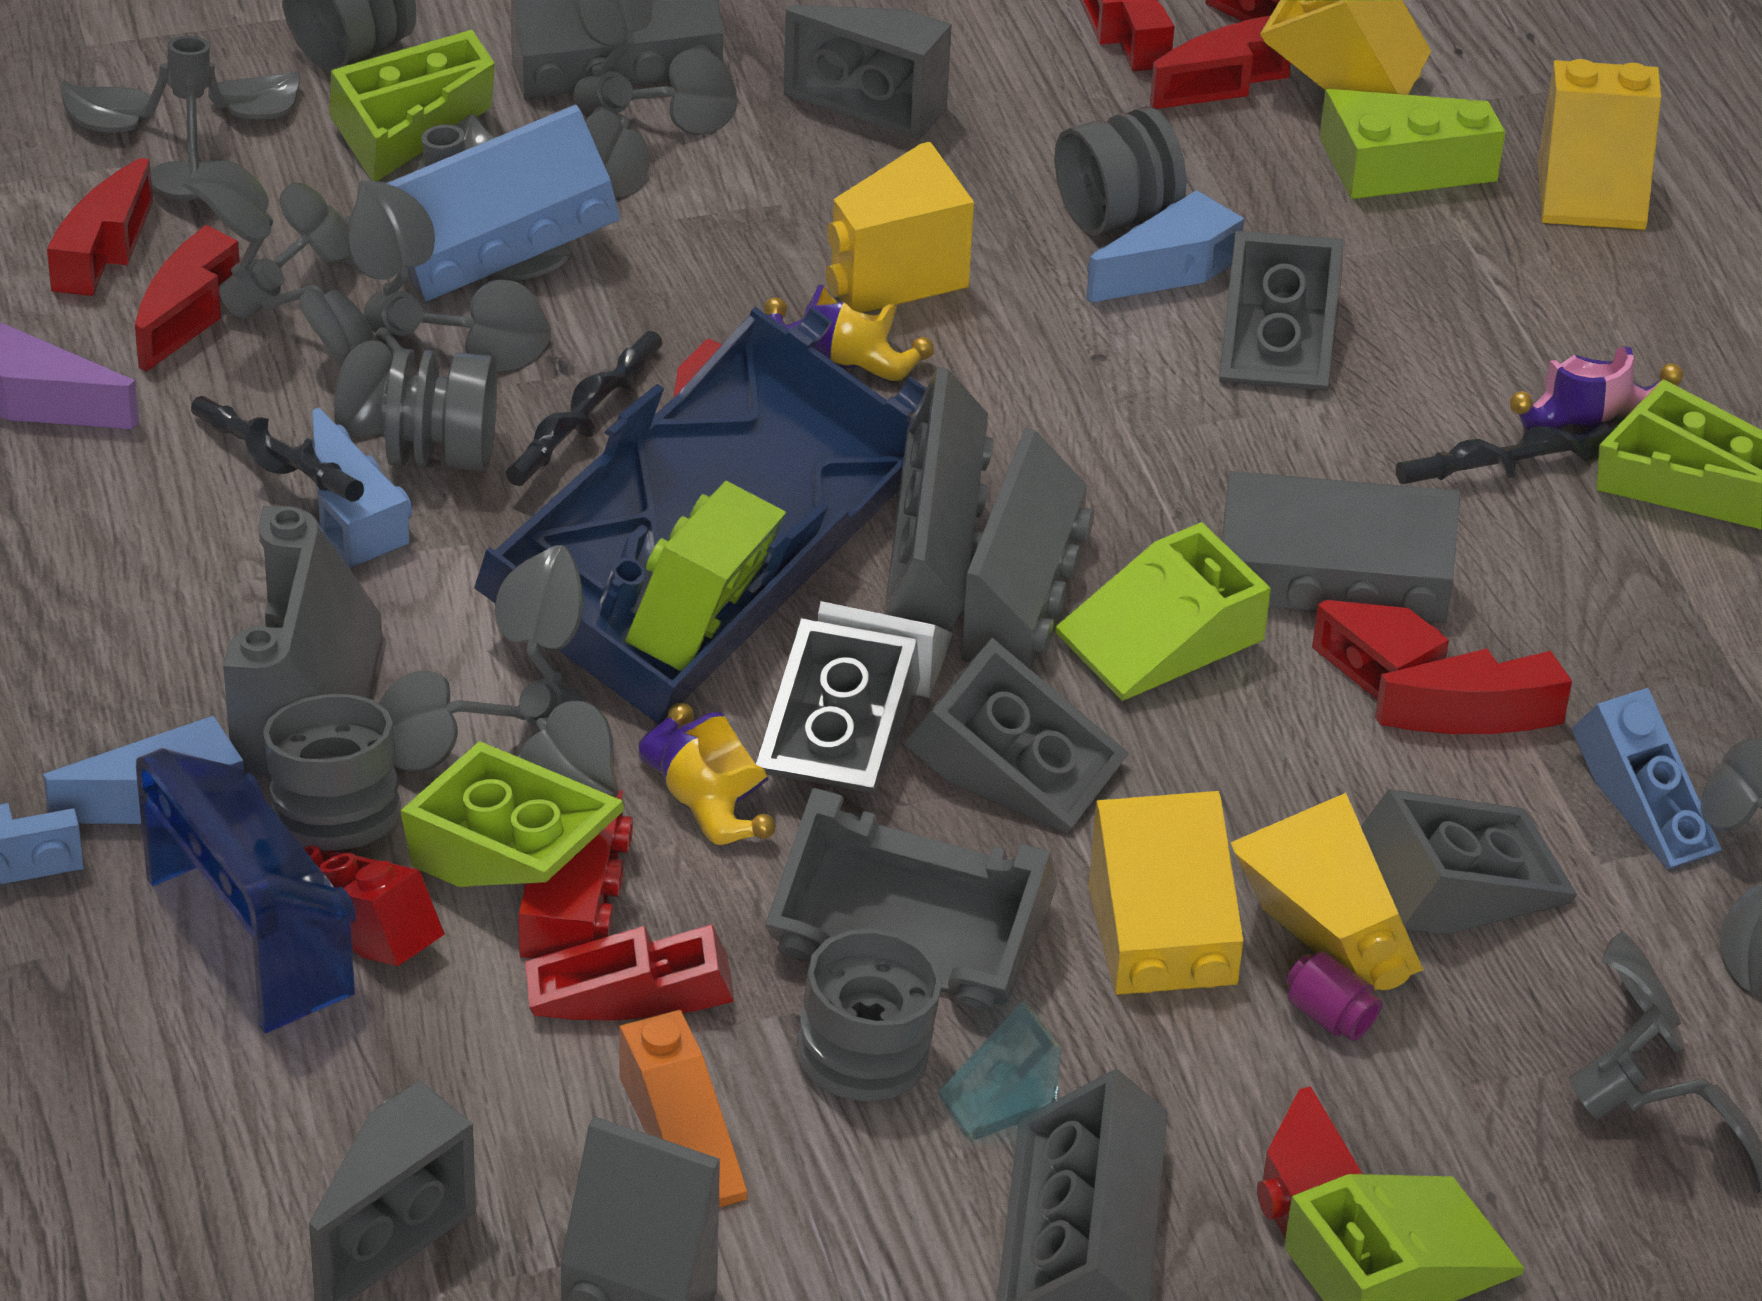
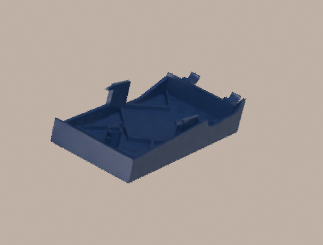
M754 307L750 315L685 387L657 413L656 410L664 390L659 384H656L619 414L617 421L604 431L609 436L604 452L497 549L493 550L489 547L486 550L474 589L496 604L500 586L516 567L553 546L562 545L567 547L573 555L579 570L583 608L576 634L567 646L558 651L657 724H660L668 717L671 706L676 703H682L900 490L907 429L912 420L911 416L916 412L927 388L912 377H909L899 393L886 400L813 348L824 336L832 322L815 308L811 307L806 317L797 327L793 326L788 330L760 309ZM726 480L787 513L776 539L768 547L769 555L737 603L734 604L728 601L714 617L721 621L719 629L712 639L704 637L696 657L682 671H679L626 643L625 640L653 574L645 568L654 547L661 538L668 541L674 526L681 516L689 518L693 507L702 494L710 497Z

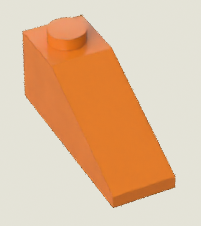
M681 1010L620 1025L619 1078L645 1133L719 1158V1207L747 1200V1188L703 1054Z

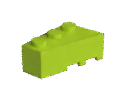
M468 30L331 70L329 116L372 181H379L423 152L422 134L427 129L445 124L455 126L471 113L478 117L492 107L495 62L474 31Z
M1325 88L1319 139L1350 199L1498 181L1505 130L1489 101Z
M1662 379L1599 445L1596 490L1762 530V430Z
M726 480L710 497L702 494L693 507L689 518L681 516L674 526L668 541L661 538L654 547L645 568L653 574L625 642L682 671L696 657L704 637L712 639L719 629L721 621L714 617L728 601L734 604L737 603L769 555L768 547L776 539L787 512Z

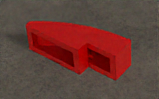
M1080 0L1099 44L1119 43L1132 72L1152 70L1153 63L1173 49L1175 26L1158 0Z
M1270 16L1249 19L1215 29L1185 42L1153 63L1150 95L1151 107L1162 109L1249 96L1250 83L1289 78L1291 63L1266 44L1260 35Z
M138 158L113 173L75 205L57 228L47 247L51 292L94 296L107 263L128 266L153 204L150 159Z
M205 225L184 241L164 262L146 290L135 321L138 367L147 372L221 319L219 287L233 275L231 268L240 262L239 242Z
M1488 648L1381 674L1375 718L1383 726L1443 734H1500L1530 731L1565 723L1572 680L1551 650L1497 663Z
M713 924L653 942L645 926H641L525 961L529 1008L534 1016L603 1021L645 1019L681 1010L682 1013H688L734 1002L728 955Z

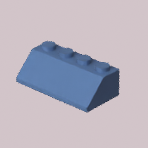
M576 104L387 183L398 187L415 198L428 213L434 227L435 244L431 258L422 265L407 266L409 277L425 302L621 220L610 177L583 115Z

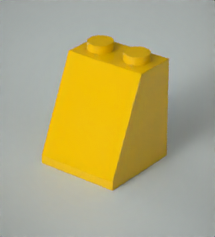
M1280 0L1260 33L1266 44L1324 90L1326 88L1408 95L1415 81L1421 76V70L1432 52L1403 0Z
M1584 59L1572 61L1554 60L1538 155L1542 223L1646 230L1661 105L1658 67L1644 66L1639 63H1626L1624 65L1593 63Z
M931 142L919 144L834 199L833 222L827 226V236L832 249L831 265L826 267V281L830 293L834 297H839L842 302H845L856 312L865 313L884 308L888 304L898 305L969 287L974 201Z
M1219 791L1096 800L1088 889L1115 995L1238 985L1243 935Z
M1346 793L1230 842L1262 909L1316 954L1322 951L1328 952L1373 985L1374 991L1396 988L1405 983L1411 975L1423 971V967Z

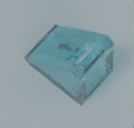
M1021 1002L938 1092V1095L967 1136L977 1140L1019 1124V1119L1057 1100L1061 1047L1031 1006Z

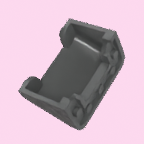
M263 505L259 521V541L264 547L268 600L265 610L266 627H250L235 635L228 645L223 668L229 740L243 759L244 773L269 775L263 741V730L267 720L283 706L307 697L324 694H353L369 699L382 642V625L380 612L314 516L305 510L292 506Z
M812 788L765 923L769 934L779 942L778 951L797 960L811 961L812 954L826 939L847 930L874 928L899 933L920 944L937 962L943 980L941 991L955 994L956 1000L961 1004L981 1011H991L993 1004L1001 1005L1007 1003L1050 908L1058 884L1051 852L1021 843L1016 858L1008 860L1005 849L993 846L990 855L879 825L876 815L870 812L863 811L860 819L854 814L840 810L844 800L842 795Z

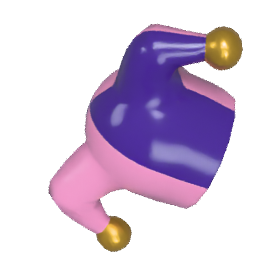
M1624 346L1617 349L1613 361H1600L1584 358L1579 355H1573L1561 364L1557 360L1549 361L1548 373L1544 379L1546 390L1541 398L1533 404L1529 393L1519 391L1513 394L1509 403L1511 411L1519 414L1522 426L1526 432L1532 427L1537 426L1558 429L1570 424L1594 426L1603 421L1608 422L1615 416L1626 418L1662 379L1678 386L1682 381L1684 373L1677 364H1665L1659 374L1660 380L1653 385L1643 387L1633 382L1634 356L1632 348Z

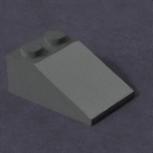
M790 5L786 9L784 94L919 140L947 109L952 24L907 9Z
M1235 231L1219 382L1328 391L1343 270V239Z
M801 619L756 765L761 766L767 775L874 794L906 729L919 685L920 669L917 639Z
M993 638L964 668L904 742L908 749L949 783L1066 834L1073 828L1129 754L1121 745Z
M1388 789L1361 825L1405 928L1410 931L1451 934L1569 904L1578 895L1524 808Z
M420 1080L398 1095L386 1098L378 1105L376 1110L367 1116L309 1222L314 1301H350L476 1212L473 1123Z
M594 1116L588 1126L561 1258V1301H712L717 1293L720 1159Z

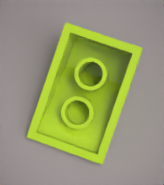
M479 741L400 811L411 866L455 886L467 887L547 882L624 811L623 801Z

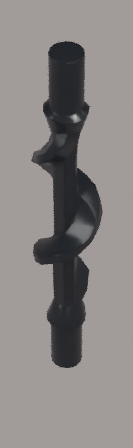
M647 331L630 348H626L618 358L615 370L593 374L580 381L572 396L571 412L553 413L540 422L537 426L534 440L527 447V450L506 470L508 481L515 486H522L540 467H545L549 464L553 450L574 429L586 437L593 436L596 428L588 415L616 387L633 390L636 387L635 375L640 374L644 370L645 363L662 347L661 337L654 331Z
M199 396L193 400L191 404L193 415L211 424L214 430L218 432L231 433L237 438L245 440L248 454L266 471L287 474L299 469L312 479L319 490L332 491L350 502H356L362 497L364 493L363 483L342 472L338 464L334 462H321L314 451V440L307 438L302 445L291 447L270 435L268 431V418L256 417L247 421L238 417L232 407L228 405L222 406L205 396Z
M1603 421L1594 425L1588 432L1572 435L1554 427H1532L1524 434L1517 445L1498 447L1481 439H1469L1458 443L1449 453L1445 451L1437 452L1434 456L1397 463L1396 477L1401 484L1435 478L1443 480L1457 471L1500 464L1506 471L1508 478H1515V467L1518 460L1565 451H1572L1581 459L1587 461L1595 455L1596 451L1599 450V445L1621 422L1606 424Z

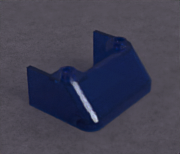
M164 748L138 757L136 759V776L147 880L153 887L198 868L248 931L253 942L259 1026L265 1034L355 995L350 924L356 920L353 902L343 887L335 888L267 804L255 777L251 773L243 774L239 768L233 765Z

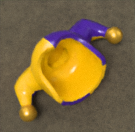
M818 285L810 303L806 307L804 317L799 321L786 325L783 318L786 314L787 304L777 297H772L765 302L764 313L788 330L793 326L797 327L806 317L811 307L829 318L832 322L828 330L813 348L843 369L857 367L883 380L899 381L920 360L928 359L934 354L933 343L926 337L915 339L912 342L911 349L902 353L896 352L890 347L887 337L897 308L893 304L884 306L879 315L859 313L852 310L845 302L838 303L828 293L825 285Z
M676 703L671 706L668 718L647 733L639 742L640 760L662 773L664 783L670 793L681 804L692 810L699 827L709 841L716 845H728L752 836L759 839L770 838L776 830L775 821L770 815L759 814L752 821L736 819L734 815L735 804L757 790L769 778L765 770L761 766L756 765L725 715L720 712H712L693 721L694 713L690 705Z

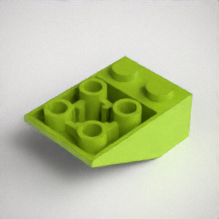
M1200 522L1151 544L1056 626L1055 633L1124 701L1265 640L1271 588L1203 522Z
M1348 1174L1293 1195L1291 1198L1284 1249L1323 1301H1458L1524 1274L1525 1267L1453 1176Z

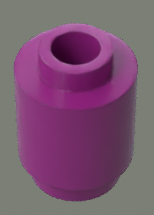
M1326 951L1319 952L1313 957L1307 954L1300 958L1289 972L1286 984L1290 987L1288 1002L1335 1037H1340L1343 1034L1351 1041L1358 1040L1370 1029L1382 1009L1383 1002L1374 995V986Z

